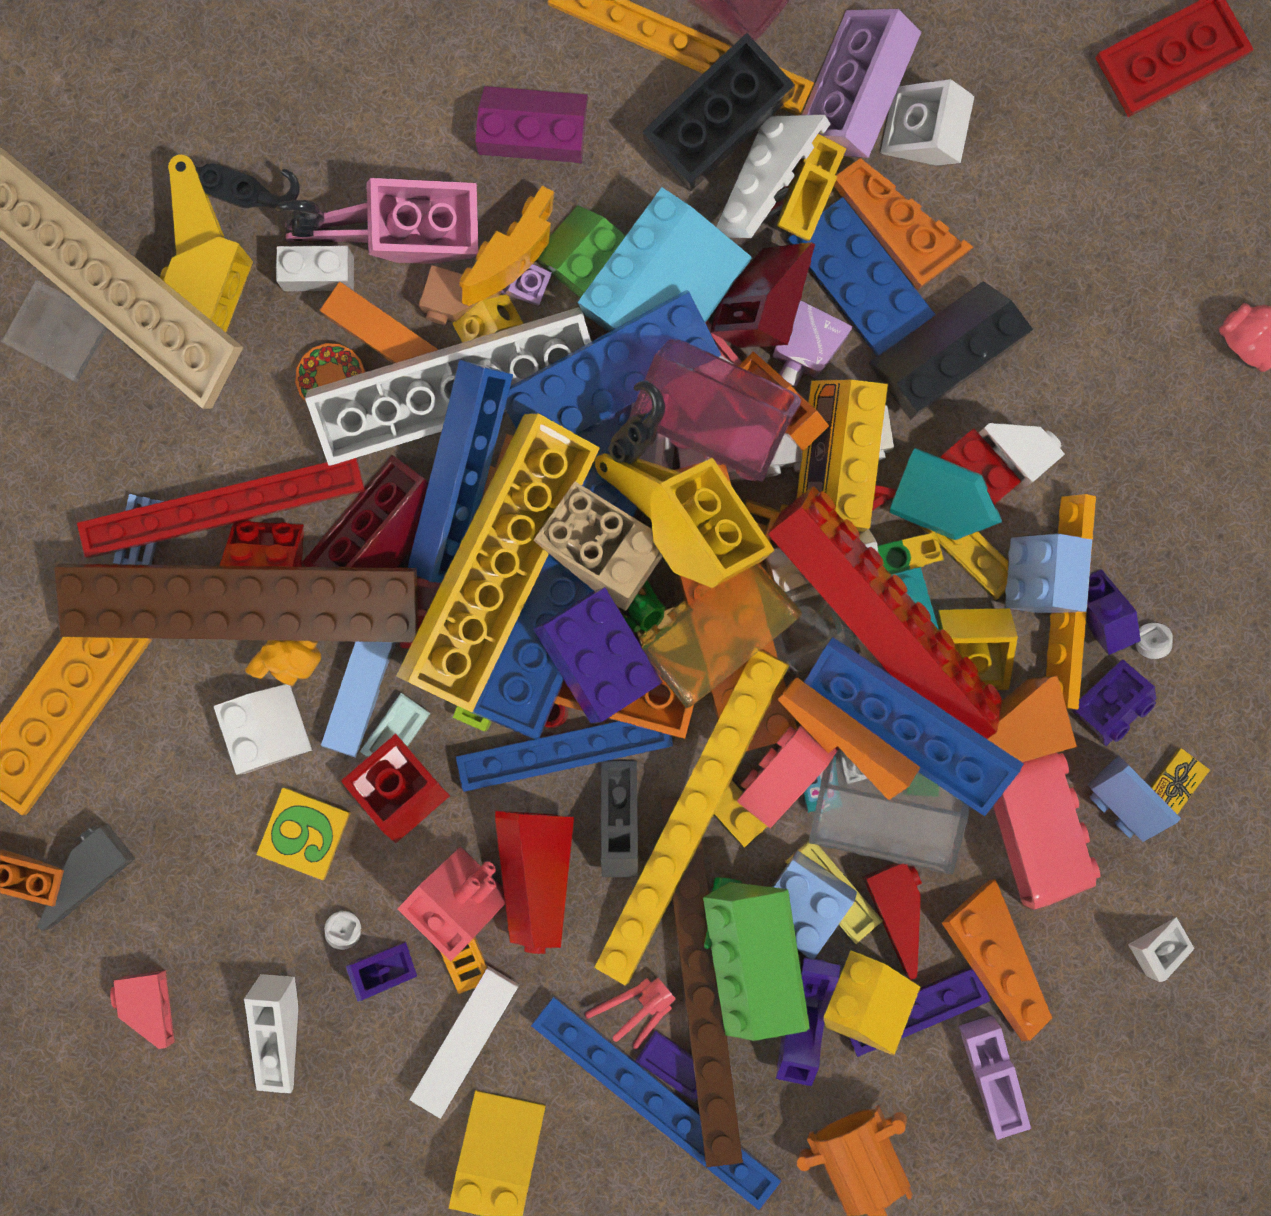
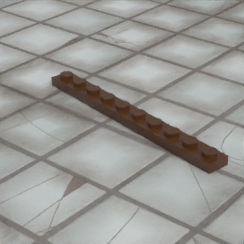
M679 798L660 800L664 828ZM701 839L672 899L707 1168L743 1163L728 1042L724 1030L711 948L706 949L704 947L708 925L703 897L708 895V886Z

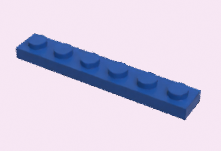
M618 721L539 738V740L535 739L456 757L462 790L465 792L672 747L673 742L671 735Z

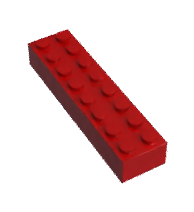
M812 486L781 511L768 535L888 673L986 739L997 733L1002 706V698L993 685H986L978 676V669L968 657H962L956 651L951 636L943 629L938 630L931 622V615L922 603H915L906 593L907 587L897 575H891L885 569L880 554L872 547L867 548L859 539L860 534L855 525L848 519L843 520L834 510L836 506L829 495L823 491L819 492Z

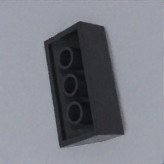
M983 281L870 361L869 365L883 384H888L887 389L908 418L912 420L1022 341L1033 328L1012 300Z

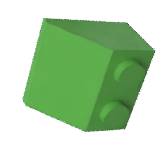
M577 205L549 237V244L536 261L549 272H552V275L581 298L626 235L603 216Z

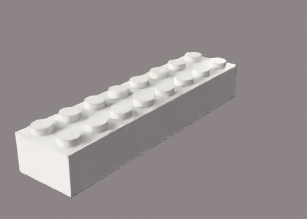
M578 307L307 390L305 400L328 465L331 466L442 432L459 360L489 366L513 374L511 385L585 346L591 340L583 313Z

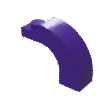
M804 958L800 969L810 1029L806 1032L781 1037L776 1079L812 1086L820 1063L821 1042L825 1024L823 1017L839 979L840 965L831 964L820 959Z

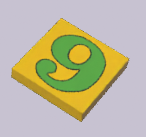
M283 787L256 855L320 880H325L351 812Z

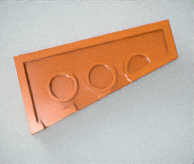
M861 158L836 175L835 189L847 201L917 290L945 271L973 248L967 241L963 240L961 242L949 232L950 228L939 219L936 222L921 210L922 206L912 198L908 200L896 191V186Z
M993 879L977 889L942 922V925L1020 1040L1030 1041L1052 1019V1016L997 881Z

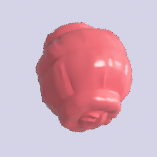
M1243 303L1237 311H1233L1228 315L1223 325L1219 328V333L1225 337L1228 346L1245 363L1256 367L1260 372H1266L1271 368V306L1258 305L1250 307L1249 304Z

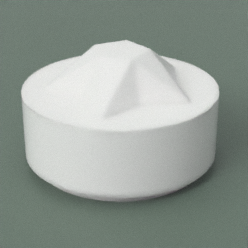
M1148 623L1139 628L1141 641L1136 643V648L1141 655L1150 659H1159L1170 653L1173 645V635L1168 627L1160 623Z
M339 911L332 914L325 923L324 933L326 941L333 948L340 950L353 947L361 935L359 919L347 911Z

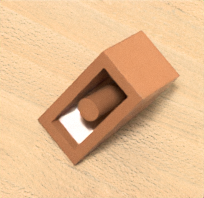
M431 265L419 303L422 312L427 314V320L441 325H446L447 320L456 322L477 304L467 306L462 303V288L459 287L462 274ZM500 291L486 299L499 297L502 293Z

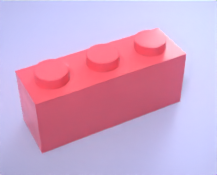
M801 724L796 730L790 726L777 742L781 746L778 751L771 747L758 764L762 769L759 772L752 769L740 784L745 790L737 802L769 828L781 818L826 769L839 749L837 746L827 753Z

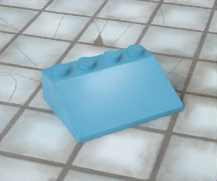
M661 187L582 295L578 304L586 317L610 332L688 290L703 320L706 322L752 257L694 208Z

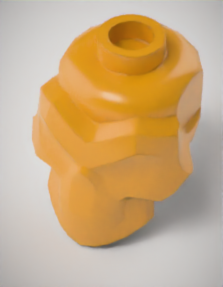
M268 640L261 651L252 658L245 672L252 677L261 679L270 671L277 680L293 686L298 679L309 678L321 661L322 655L316 647L318 641Z

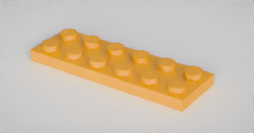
M63 637L0 724V800L21 815L29 813L153 639Z

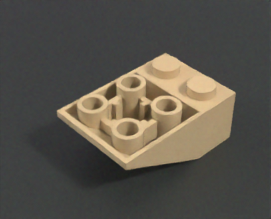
M574 481L534 539V542L591 589L596 591L605 587L614 603L625 611L662 558V554L653 542L651 528Z

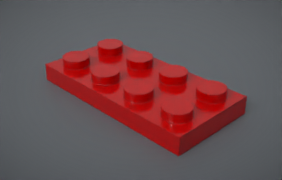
M1199 0L1099 52L1095 59L1129 118L1250 55L1254 49L1226 0Z

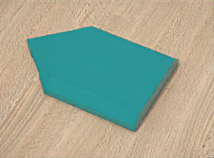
M914 448L889 513L953 540L1002 522L981 474Z

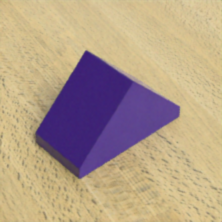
M406 942L356 959L346 966L357 1001H362L417 977Z

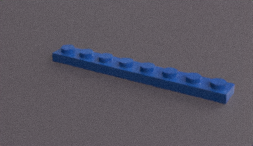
M553 996L534 1020L531 1027L706 1167L699 1112L556 996ZM742 1146L743 1163L707 1167L708 1170L758 1210H760L781 1183V1178Z

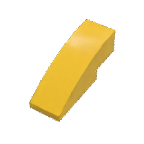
M817 134L812 141L814 149L807 159L801 158L796 166L795 176L789 185L777 224L778 227L806 241L811 240L837 179L835 174L847 149L820 134Z

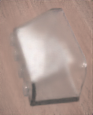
M839 748L823 771L809 843L953 875L968 821L969 806L919 772L908 788L888 800Z

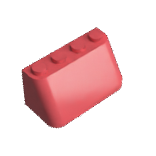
M1053 753L1022 762L1024 765L993 806L1022 905L1033 910L1049 906L1096 886V879L1100 878L1098 864L1094 857L1089 856L1086 846L1090 842L1088 830L1083 822L1079 823L1076 809L1079 808L1077 794L1073 787L1069 788L1065 774L1069 773V768L1063 753Z

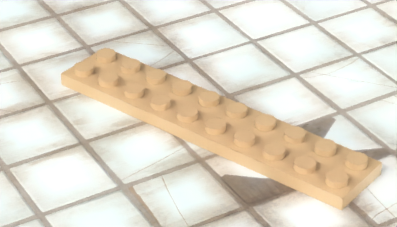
M0 148V238L202 409L213 408L243 346L3 148Z

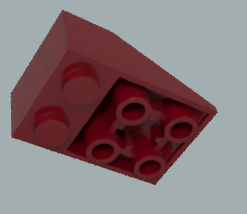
M809 242L763 248L740 274L718 304L710 332L739 348L788 345L798 306L802 298L807 273L811 265L815 244Z

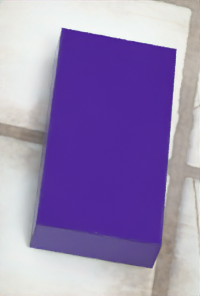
M655 1030L635 1061L696 1102L698 1098L692 1054Z

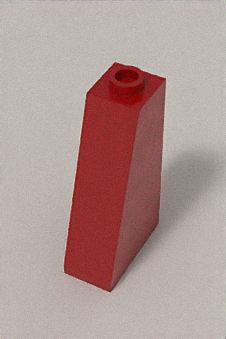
M496 810L495 823L510 943L523 945L524 952L533 954H545L546 948H561L574 817L548 813Z

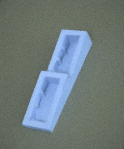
M355 642L321 743L322 747L356 758L396 642Z

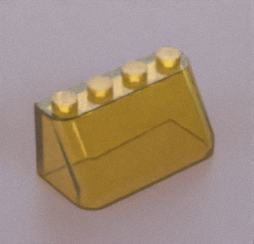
M759 563L714 588L701 585L696 590L699 595L698 598L689 605L682 601L667 614L671 619L660 629L655 624L639 637L642 642L640 646L650 664L686 708L691 707L802 615V611Z

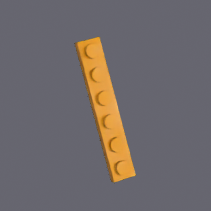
M1088 494L1062 496L1059 509L1058 534L1093 540L1096 496ZM1086 612L1051 613L1046 677L1058 676L1066 709H1079Z

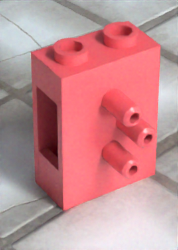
M460 846L400 905L398 910L440 952L452 961L505 905L504 889L492 877L496 869L491 862L486 861L480 866Z

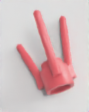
M658 977L653 982L646 978L638 986L587 1011L585 1017L589 1019L643 993L638 999L644 1007L613 1036V1041L618 1042L647 1014L654 1015L633 1043V1048L638 1049L662 1017L672 1009L670 1005L676 998Z

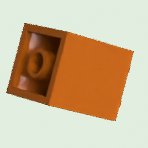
M1058 676L1027 679L1002 700L997 733L989 737L988 740L1021 762L1077 747Z

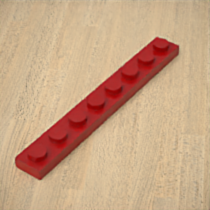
M358 458L331 466L328 465V462L78 522L77 527L85 558H93L364 492L365 487Z

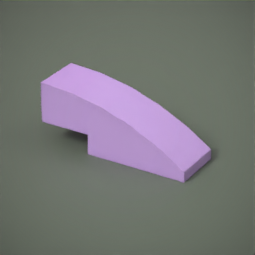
M991 1015L960 1025L959 1029L995 1138L999 1140L1031 1129L1015 1067L1010 1061L1002 1029L994 1016Z

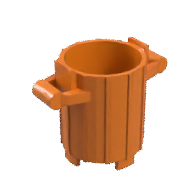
M878 1105L875 1106L876 1110L858 1111L828 1124L816 1134L813 1131L809 1132L807 1141L811 1149L806 1148L800 1152L797 1167L801 1171H807L810 1167L824 1164L847 1216H860L864 1214L868 1216H887L885 1208L905 1194L908 1200L913 1196L910 1189L911 1185L889 1139L894 1134L904 1133L907 1123V1117L904 1113L897 1112L892 1117L885 1118Z

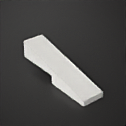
M488 966L411 1096L410 1101L441 1119L519 986L518 983Z

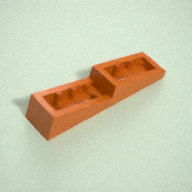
M340 281L320 309V312L326 319L370 346L392 363H398L438 350Z
M798 677L790 682L777 699L827 753L838 746L888 800L908 788L921 768Z

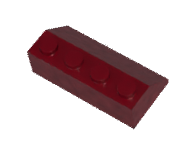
M391 455L365 486V491L360 492L302 561V564L306 567L398 568L399 564L413 548L429 482L395 456Z

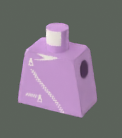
M800 301L788 345L776 346L773 358L785 363L779 374L794 389L797 387L803 373L817 379L846 340L853 326Z

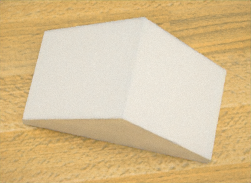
M1177 917L1128 944L1145 975L1158 982L1166 981L1194 950Z

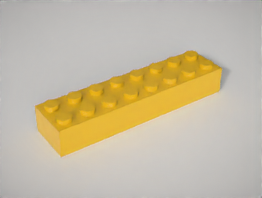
M539 413L523 415L396 677L467 711L473 712L549 555L547 551L534 542V539L574 481L580 485L583 484L600 449L598 446Z

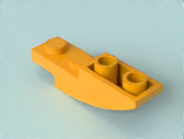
M541 186L535 197L530 196L527 199L520 221L518 223L514 221L506 235L496 231L489 242L484 241L476 256L477 261L473 268L467 267L459 282V287L462 288L463 304L470 306L500 292L518 279L539 258L549 244L551 223L547 220L553 210L554 191Z

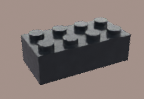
M746 33L642 131L643 139L682 183L692 191L794 95L795 84L751 36Z

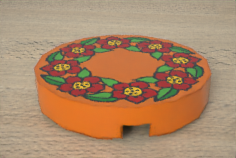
M325 343L313 347L301 358L296 369L295 383L300 396L305 400L307 390L362 374L366 371L361 359L351 349L341 344Z

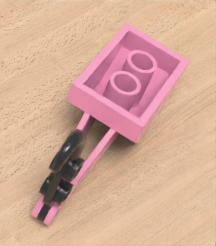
M370 178L367 182V203L327 213L320 211L317 203L308 200L285 201L275 207L277 212L293 211L285 222L286 241L364 242L368 243L369 255L396 263H442L472 259L478 253L476 183ZM368 222V230L314 231L322 228Z

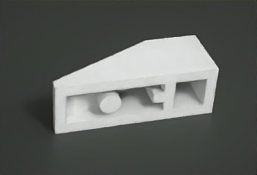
M260 974L244 998L256 1090L291 1093L294 1086L298 1022L295 977Z

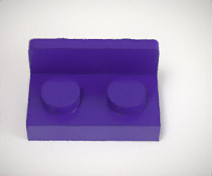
M1122 659L1079 700V709H1072V712L1098 734L1100 742L1107 746L1113 740L1115 742L1121 740L1130 729L1129 724L1138 716L1143 718L1150 713L1156 704L1155 686Z

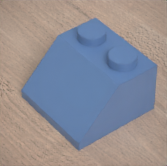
M1119 755L1088 784L1094 792L1089 796L1090 799L1104 813L1110 808L1119 817L1115 824L1129 838L1135 834L1144 842L1173 826L1181 819Z

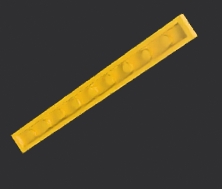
M758 647L754 648L594 967L625 986L634 974L790 665Z

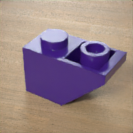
M1102 569L1090 574L1086 621L1094 638L1108 655L1140 642L1138 617L1135 608Z

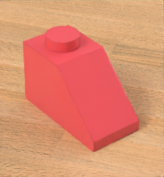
M166 970L124 976L114 980V987L111 988L110 998L113 1008H117L118 1018L158 1049L167 1048L173 1044L174 1034Z

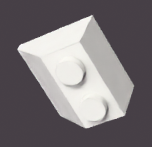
M951 79L899 86L889 109L880 153L931 165L961 163L974 96Z
M989 423L979 432L982 438L1021 480L1014 487L1017 492L1034 482L1065 455L1060 449L1062 445L1059 439L1052 432H1045L1041 427Z
M284 684L246 694L214 706L236 775L246 774L312 751L290 685Z

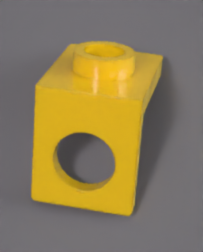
M507 294L480 301L456 322H453V326L462 343L524 324ZM497 305L503 306L508 311L510 320H505L499 314Z

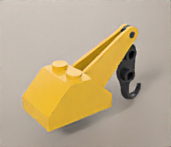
M176 155L170 160L168 165L176 256L172 257L168 267L165 266L159 278L223 331L227 332L253 261L239 243L225 239L208 196L241 208L269 207L275 209L279 203L296 200L299 196L300 184L293 172L283 169L281 173L288 178L290 189L285 195L278 196L270 193L252 176L214 163L196 167L188 156Z
M648 381L636 383L634 390H645L652 400V409L649 412L637 414L628 419L612 437L609 451L596 457V470L602 478L616 487L652 520L653 542L672 571L714 588L763 561L775 550L713 458L682 473L640 459L645 451L655 442L658 424L665 414V401L660 390L653 383Z

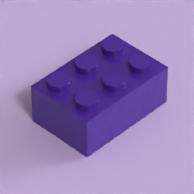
M605 587L593 591L533 629L590 723L603 722L663 683Z

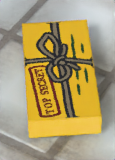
M1178 748L1150 787L1178 814L1210 769L1182 748Z

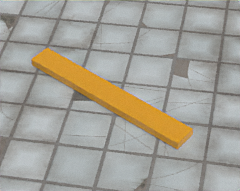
M629 0L547 1L548 5L702 74L732 47ZM780 68L795 84L794 95L781 109L798 116L801 114L814 82Z

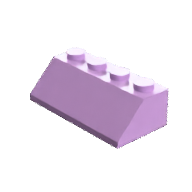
M899 9L846 10L802 115H826L830 126L824 134H818L847 148L844 153L846 157L869 158L921 35V31Z

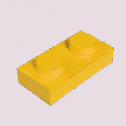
M731 780L714 814L745 848L768 826L737 802L743 792Z

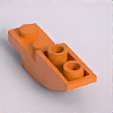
M0 849V893L48 906H55L64 870L27 856Z

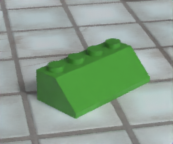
M729 882L704 896L703 901L709 937L712 942L711 950L725 1035L756 1041L806 1032L810 1029L788 889Z

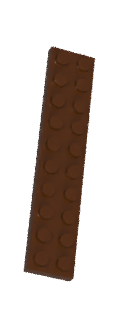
M58 564L54 567L60 637L413 642L419 630L417 568Z

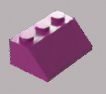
M484 86L478 107L475 140L478 154L582 163L588 95Z

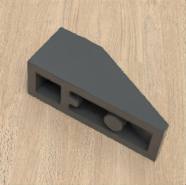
M637 761L601 762L602 877H638Z
M94 825L77 838L80 844L71 850L64 865V873L55 906L46 905L37 925L41 931L51 929L136 859L110 826L97 828Z

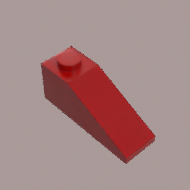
M899 860L862 876L879 917L883 920V926L905 976L912 980L917 978L921 895L917 886L921 885L922 882L913 864L908 866L906 861Z

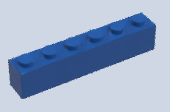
M459 360L408 564V568H417L418 576L436 583H442L481 503L513 374Z

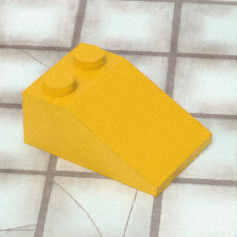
M475 1090L448 1209L481 1216H523L546 1105Z

